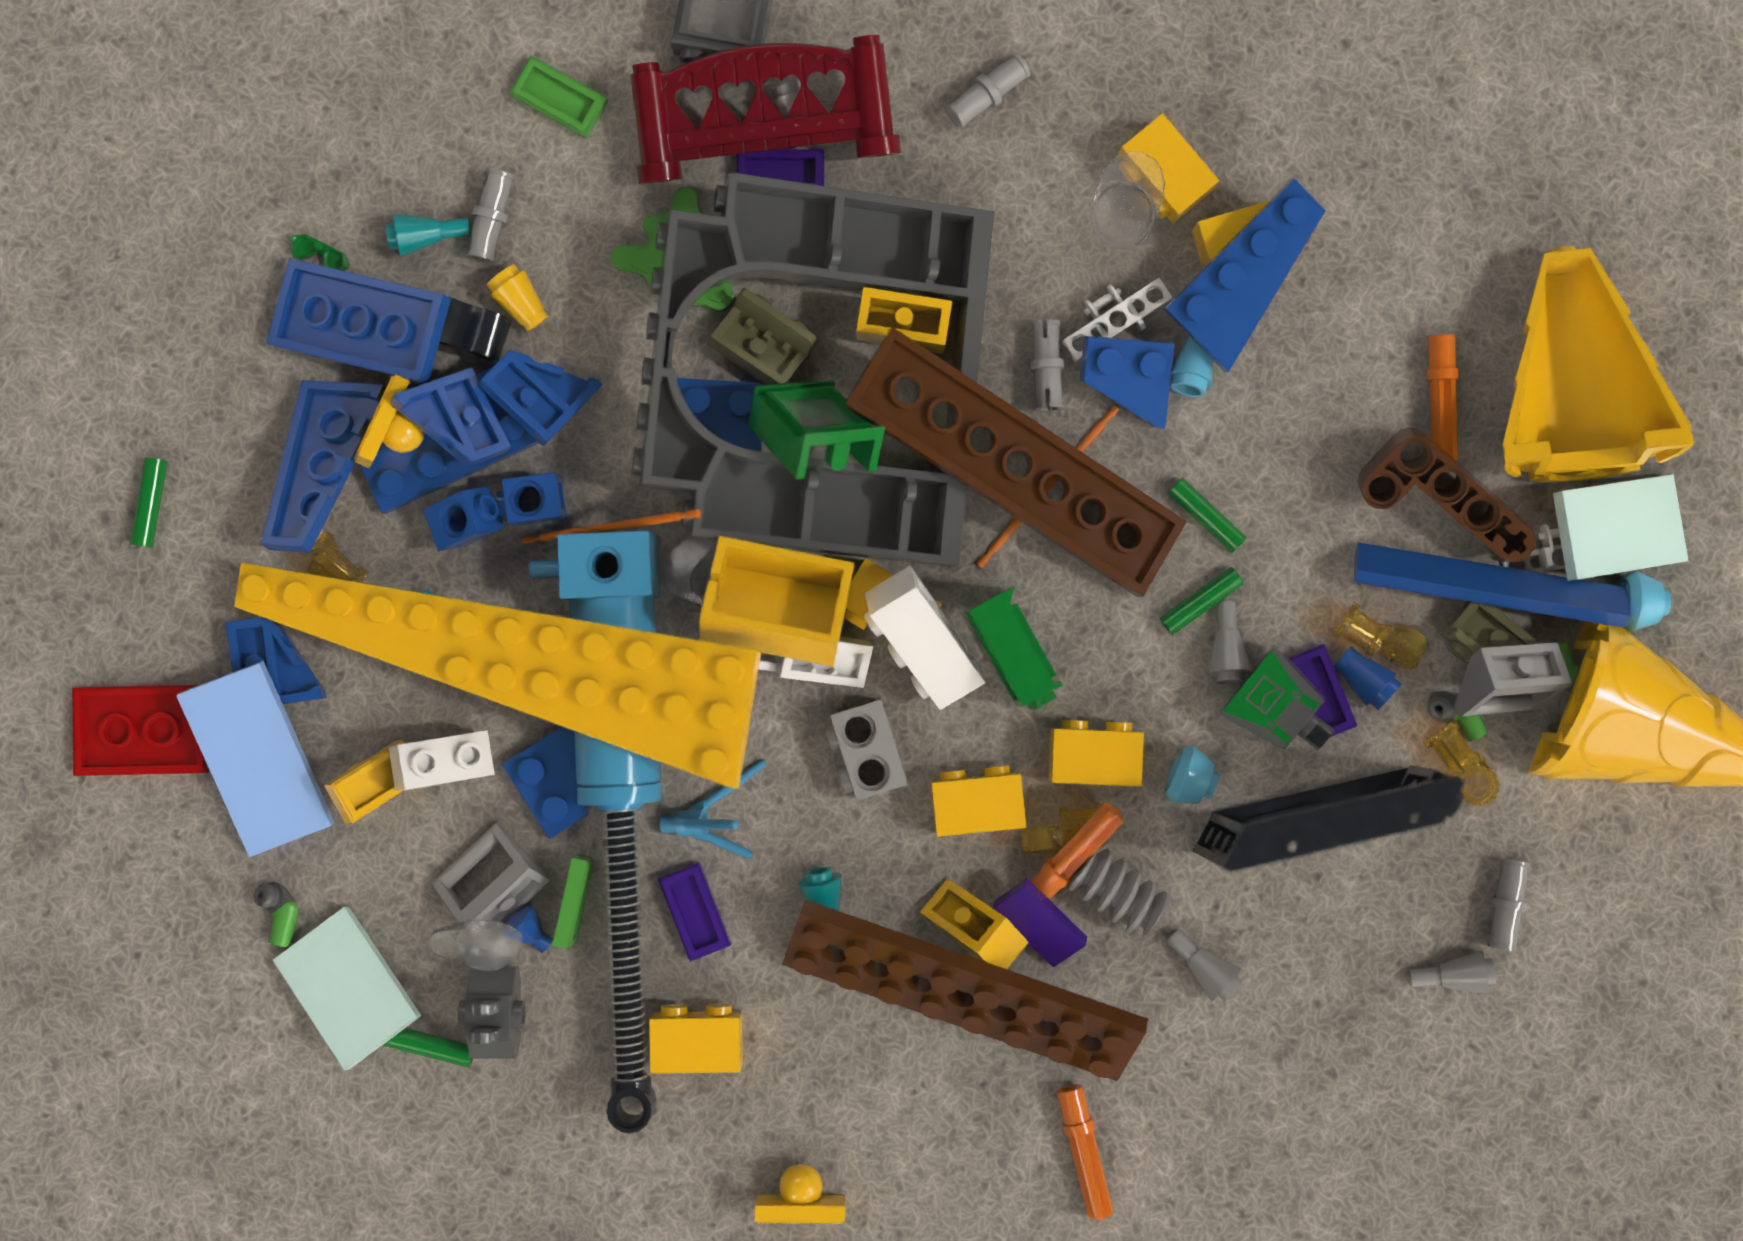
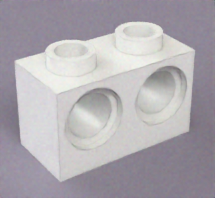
M488 730L388 747L395 791L495 775Z

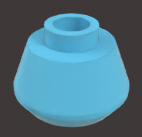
M1630 571L1620 578L1617 586L1626 587L1631 614L1625 629L1636 631L1658 624L1663 616L1669 614L1671 594L1669 590L1664 589L1661 581L1638 571Z
M1192 745L1182 748L1172 765L1164 789V793L1172 803L1199 804L1203 797L1211 799L1215 792L1220 775L1214 772L1215 764L1196 746Z

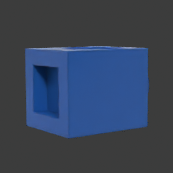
M552 472L502 479L503 491L497 492V504L501 518L507 517L509 525L517 527L567 520L562 477L559 474ZM530 489H537L541 495L539 507L532 512H525L521 507L522 495Z
M489 487L463 490L423 509L438 551L465 547L505 528L499 514L498 504L493 498Z

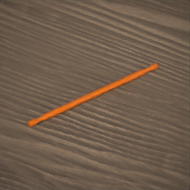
M1112 405L1105 417L1097 422L1076 448L1084 452L1104 429L1105 424L1110 418H1113L1118 413L1119 409ZM1051 476L1044 483L1045 494L1059 481V478ZM1014 518L992 543L987 553L979 558L976 564L981 569L988 563L993 553L997 552L1020 526L1021 521Z
M691 509L682 513L672 512L546 532L536 536L527 535L521 537V543L526 545L536 541L557 540V535L604 533L680 521L684 518L694 519L701 516L700 509Z

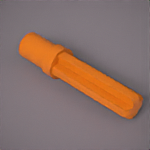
M1455 335L1428 336L1429 369H1427V381L1430 382L1431 439L1458 462L1456 380L1459 379V368H1456Z
M1109 803L1103 804L1061 850L1042 865V870L1031 882L1049 900L1061 888H1065L1072 881L1073 875L1123 824L1124 818L1119 808Z
M1081 1084L1065 1086L1056 1092L1064 1120L1062 1124L1064 1133L1069 1139L1087 1215L1090 1219H1105L1111 1216L1114 1210L1094 1135L1095 1125L1093 1117L1089 1114L1083 1086Z

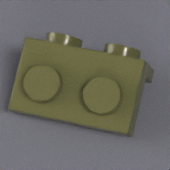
M743 288L737 296L734 307L710 335L707 345L765 385L787 384L807 360L815 343L816 336L803 323L790 319L774 308L763 296L755 295L748 289Z
M1469 601L1465 603L1440 634L1450 642L1447 649L1455 657L1469 664L1471 656L1480 648L1541 644L1495 606Z

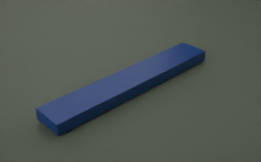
M1359 542L1355 550L1354 582L1622 628H1626L1631 617L1627 589L1622 586L1580 579L1568 581L1567 577Z

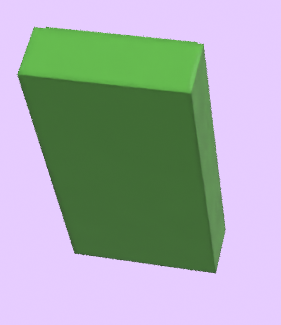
M533 56L529 57L509 92L511 97L586 139L608 103L606 97Z
M577 854L571 859L552 946L568 949L577 941L595 861L593 857Z

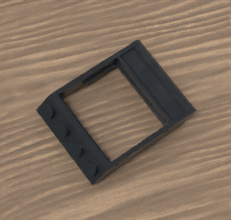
M1410 765L1409 768L1213 812L1192 852L1229 872H1236L1443 824L1447 817H1453L1459 810L1464 799V793L1461 790L1466 780L1458 776L1443 774L1436 769ZM1295 843L1296 849L1290 851L1288 848L1289 844Z

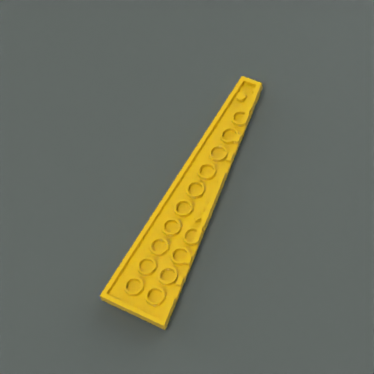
M241 563L234 604L236 608L730 788L737 789L740 786L761 650L275 567Z

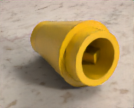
M515 264L505 268L486 284L492 292L490 297L521 326H524L527 332L532 331L549 318L526 271L520 272Z

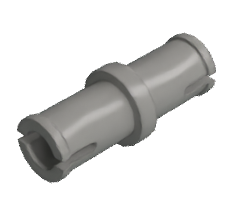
M1012 53L1008 59L987 75L983 73L978 75L973 80V86L951 103L945 105V110L952 122L962 129L989 106L995 108L1002 102L1004 94L1031 75L1028 65L1019 54Z
M486 168L479 205H474L472 210L475 221L466 255L494 262V253L501 225L506 224L508 215L504 212L512 180L515 177L513 174L494 168Z
M1047 319L1046 338L1043 320L1032 322L1034 360L1030 361V372L1035 373V410L1039 412H1049V393L1050 407H1052L1053 412L1064 409V404L1062 403L1061 372L1065 370V360L1060 356V321L1055 319Z
M1501 858L1496 898L1491 897L1490 906L1494 907L1488 947L1517 952L1522 912L1527 913L1528 904L1523 902L1530 863Z

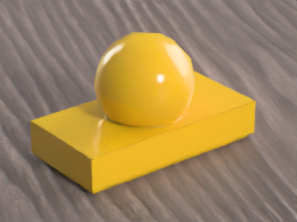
M396 374L391 377L355 454L354 459L356 463L370 468L382 441L392 451L399 453L411 452L422 443L425 432L394 408L390 401L394 394L407 389L410 383L409 380Z
M403 739L396 740L364 761L353 764L345 773L324 785L345 824H353L402 792L395 791L388 747L405 744Z
M802 1163L792 1165L780 1177V1195H757L755 1221L757 1223L845 1222L846 1195H822L823 1183L817 1170Z

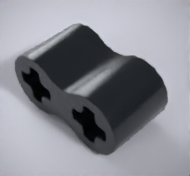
M451 298L439 344L493 362H499L512 319L497 312Z

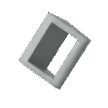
M1558 643L1480 648L1470 658L1455 702L1456 714L1461 717L1532 711L1541 708L1572 684Z
M496 822L432 881V885L463 930L486 941L509 920L512 914L520 910L551 880L499 822ZM501 843L514 862L466 905L452 890V887L493 848Z

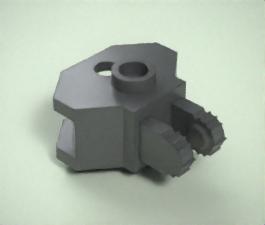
M473 966L470 970L465 1001L461 1000L458 1007L459 1028H465V1041L468 1044L470 1059H515L519 1053L521 1028H524L526 1019L525 1001H521L519 966H509L508 968Z

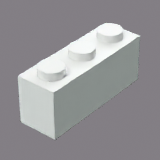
M911 566L906 567L864 593L868 611L864 613L866 622L877 637L884 634L891 643L888 645V650L896 664L900 668L907 665L914 674L911 676L912 683L923 699L930 696L941 710L986 683L977 658Z

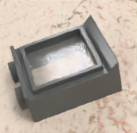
M679 0L673 35L670 39L674 55L680 56V61L688 63L695 59L732 48L765 44L773 0Z

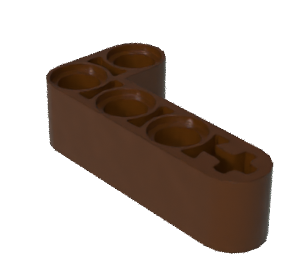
M1405 428L1395 433L1359 473L1358 484L1362 496L1368 505L1375 509L1393 507L1416 485L1500 558L1509 562L1522 561L1530 556L1535 548L1536 540L1534 533L1524 519L1425 433L1416 428ZM1410 443L1423 445V451L1417 459L1406 461L1400 458L1401 451L1406 445ZM1447 471L1456 474V479L1450 487L1445 489L1434 487V480L1439 474ZM1387 476L1392 479L1391 486L1385 492L1373 493L1369 491V485L1376 477ZM1484 500L1489 502L1488 509L1483 515L1479 517L1467 515L1468 508L1475 501ZM1501 522L1507 531L1513 535L1517 534L1519 538L1514 542L1509 539L1504 540L1496 527Z

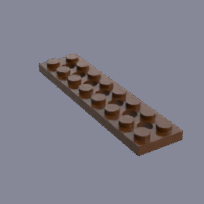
M894 327L888 330L842 405L854 414L866 419L874 427L886 426L885 434L1136 597H1144L1187 523L1186 520ZM899 379L910 380L916 387V398L910 404L900 402L895 396L894 387ZM938 403L948 405L953 411L954 420L949 428H941L933 421L932 411ZM974 428H982L990 435L991 444L985 453L975 451L970 444L969 438ZM1012 452L1021 453L1027 460V471L1022 477L1012 475L1007 468V459ZM1049 476H1055L1063 483L1064 493L1058 501L1050 500L1044 492V483ZM1086 500L1094 501L1100 509V517L1094 525L1087 524L1080 514L1081 506ZM1124 523L1131 525L1136 533L1135 543L1128 549L1122 547L1117 540L1118 528Z
M806 899L804 900L782 965L793 968L801 974L816 976L836 983L844 989L862 992L879 998L887 1004H896L922 1013L928 1018L954 1024L968 1032L982 1034L1005 1042L1011 1047L1023 1048L1046 1056L1054 1062L1066 1063L1089 1071L1097 1077L1109 1078L1118 1081L1147 1031L1148 1018ZM830 945L837 946V947H839V948H841V949L834 948V947H832V946H830ZM873 960L880 961L884 964L874 962Z

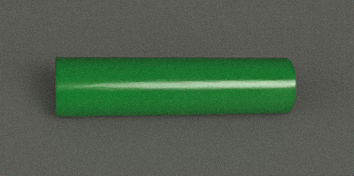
M147 457L144 459L130 544L153 548L168 461Z
M1183 477L1167 492L1231 553L1247 538Z
M1230 567L1159 619L1169 634L1174 635L1244 585V582L1237 571Z
M407 1028L383 1044L385 1047L467 1068L471 1067L473 1059H470L468 1044Z

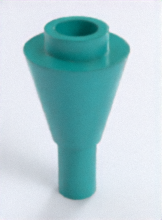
M393 213L394 222L385 223L390 250L399 249L400 258L441 242L444 238L470 235L467 218L438 221L435 218Z
M818 867L806 871V877L798 882L804 898L839 911L842 875L832 872L830 867Z

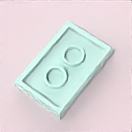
M1674 474L1553 493L1568 581L1689 561Z
M349 907L340 909L273 959V962L344 1070L354 1067L421 1017V1014Z

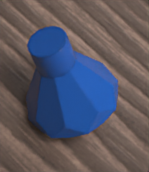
M531 904L522 907L510 916L502 935L503 940L531 944L541 953L545 952L553 941L542 930L536 910Z

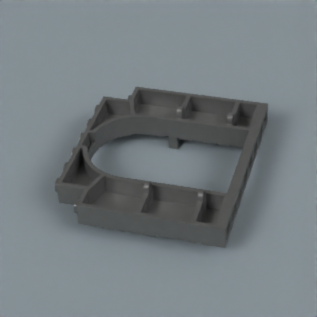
M731 172L725 180L724 186L717 185L714 212L721 213V217L670 210L666 223L658 222L655 249L663 250L661 268H653L651 280V294L658 295L657 313L649 312L646 328V339L654 340L652 358L644 357L641 385H649L647 403H639L636 429L644 431L643 448L634 449L632 475L640 476L638 487L692 493V500L684 499L682 512L700 509L701 516L694 519H681V526L689 527L688 538L718 541L719 536L785 549L947 567L958 566L967 486L942 470L941 473L877 466L876 471L868 472L860 463L847 462L842 470L834 471L825 462V459L811 457L808 458L805 478L796 479L773 453L754 451L732 445L711 433L697 420L688 408L679 389L675 369H672V351L682 320L694 303L710 290L736 279L770 278L863 291V287L950 300L952 304H958L952 366L977 382L994 211ZM948 406L946 428H949L954 420L953 411ZM971 432L970 438H969V439H970V444H971V440H972V432Z

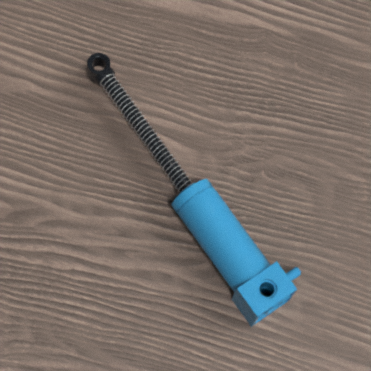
M650 531L557 535L558 560L531 561L529 563V576L532 579L559 578L560 599L569 600L570 618L655 632L654 598L661 597L659 541L658 536ZM615 555L619 564L618 570L615 575L606 578L602 570L603 563L607 558ZM574 731L576 784L578 785L576 786L577 804L597 806L598 810L604 811L603 813L607 814V820H604V822H607V829L604 830L607 831L608 837L604 839L608 840V846H605V848H608V855L605 856L609 858V863L605 865H609V872H606V874H609V880L606 882L610 884V889H607V891H610V898H607V900H610V906L607 908L611 909V915H608V917H611V923L608 924L611 926V932L608 934L612 935V941H609V943H612V949L609 950L612 952V958L609 960L613 961V966L610 967V969H613V975L610 976L613 978V984L610 986L614 987V992L611 993L614 996V1001L611 1002L614 1004V1010L611 1012L615 1013V1018L612 1019L615 1022V1027L612 1029L615 1030L616 1035L612 1038L616 1039V1044L613 1045L616 1048V1053L613 1055L617 1059L614 1062V1065H617V1070L614 1071L617 1076L611 1079V1098L606 1112L608 1121L615 1129L622 1133L631 1134L639 1132L646 1127L656 1108L657 1101L655 1091L651 1087V1077L644 1071L647 1067V1064L644 1063L647 1056L643 1054L646 1050V1047L643 1045L646 1038L643 1037V1034L646 1031L642 1028L645 1024V1021L642 1019L645 1012L641 1008L645 1005L641 1002L644 998V995L641 994L644 987L640 982L644 979L640 976L643 972V969L640 968L643 961L639 959V956L643 953L639 951V948L642 946L639 939L642 935L638 933V930L642 927L638 925V921L641 920L638 913L641 909L637 907V904L640 903V900L637 899V896L640 894L637 891V887L640 884L636 882V878L639 877V874L636 873V870L639 868L636 865V861L639 858L635 856V852L638 851L635 847V844L638 842L635 839V835L638 832L634 830V826L637 825L634 822V818L637 816L634 811L642 808V803L662 800V782L659 781L661 780V762ZM628 1096L637 1098L642 1103L643 1112L637 1115L626 1113L621 1106V1099Z

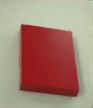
M198 685L72 688L73 776L210 773L209 767L176 696Z

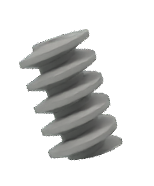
M1108 848L1097 854L1095 852L1073 875L1068 889L1073 891L1084 884L1086 886L1082 898L1084 901L1087 902L1095 895L1100 896L1097 910L1100 913L1112 905L1115 907L1111 918L1112 922L1116 923L1127 916L1129 921L1125 931L1130 934L1141 927L1143 928L1142 936H1145L1165 912L1171 895L1162 891L1154 896L1156 884L1149 880L1140 885L1142 874L1137 870H1133L1125 875L1127 863L1120 859L1111 864L1113 852Z

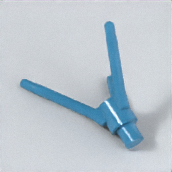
M760 759L741 773L740 785L766 766L765 760ZM723 785L704 800L690 806L689 810H678L676 815L661 816L660 830L663 834L677 833L679 837L692 836L747 859L753 856L751 850L709 831V829L727 830L739 827L737 820L709 819L707 809L732 792L733 788Z

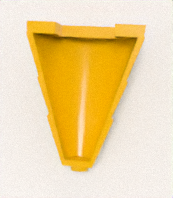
M1560 246L1552 249L1549 253H1544L1540 262L1523 328V334L1526 339L1514 381L1515 393L1502 444L1504 469L1515 478L1521 476V471L1528 472L1529 481L1572 482L1606 478L1641 470L1640 465H1644L1649 458L1655 456L1657 463H1663L1681 455L1694 445L1690 422L1659 372L1657 361L1629 319V308L1591 248L1576 249L1574 246Z
M1583 621L1573 650L1585 654L1557 733L1542 732L1528 773L1541 776L1544 779L1611 780L1613 783L1670 782L1675 787L1743 786V718L1715 694L1705 693L1668 659L1659 657L1624 627Z

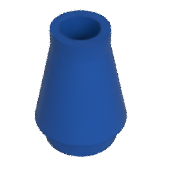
M1352 646L1333 665L1341 672L1366 706L1370 703L1377 710L1402 685L1394 678L1397 673L1359 653Z

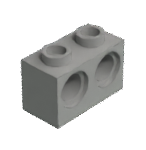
M881 699L830 715L832 724L826 725L825 730L832 752L839 749L842 752L846 766L838 768L846 794L854 792L856 800L859 801L908 785ZM853 717H863L871 725V734L863 742H854L846 735V723ZM874 759L883 765L885 773L880 782L867 784L861 780L858 769L866 760Z

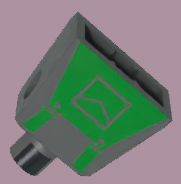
M1274 644L1252 671L1253 673L1247 677L1223 707L1220 714L1224 718L1284 750L1297 735L1316 750H1319L1335 730L1315 715V712L1325 701L1324 696L1285 653Z

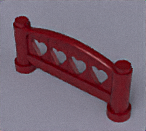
M864 35L854 37V47L846 50L804 43H766L742 46L695 59L668 72L660 71L659 62L632 65L633 74L630 75L642 162V165L637 166L639 184L682 180L680 161L855 140L857 158L900 154V137L893 133L884 44L880 43V36ZM832 70H839L845 76V83L829 114L809 89L807 81L812 73L820 72L826 76ZM794 75L800 80L801 87L785 119L764 93L763 86L769 78H777L782 82L785 77ZM744 81H751L755 84L757 91L741 124L720 98V89L726 83H733L738 87ZM706 86L712 91L713 97L697 129L677 104L676 95L678 91L684 88L695 92L697 88Z

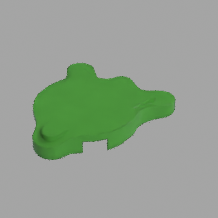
M690 187L678 189L673 196L670 210L700 214L698 197L695 191ZM670 210L664 214L652 215L644 219L643 229L649 237L648 243L645 245H621L613 250L611 263L615 269L638 274L645 278L651 286L653 268H661L663 250L655 249L658 222L666 223ZM730 282L710 290L696 301L693 306L708 307L718 312L727 310L734 301V293Z

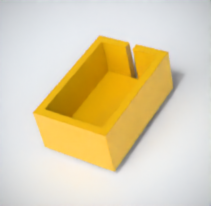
M719 536L711 569V578L708 581L700 614L699 640L761 650V653L834 667L854 563Z

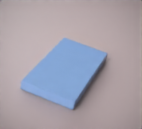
M264 661L176 695L249 857L333 825L335 821Z

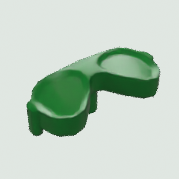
M306 234L292 235L290 237V241H292L291 252L294 258L302 261L316 254H321L325 267L342 271L349 268L350 263H348V259L343 252Z

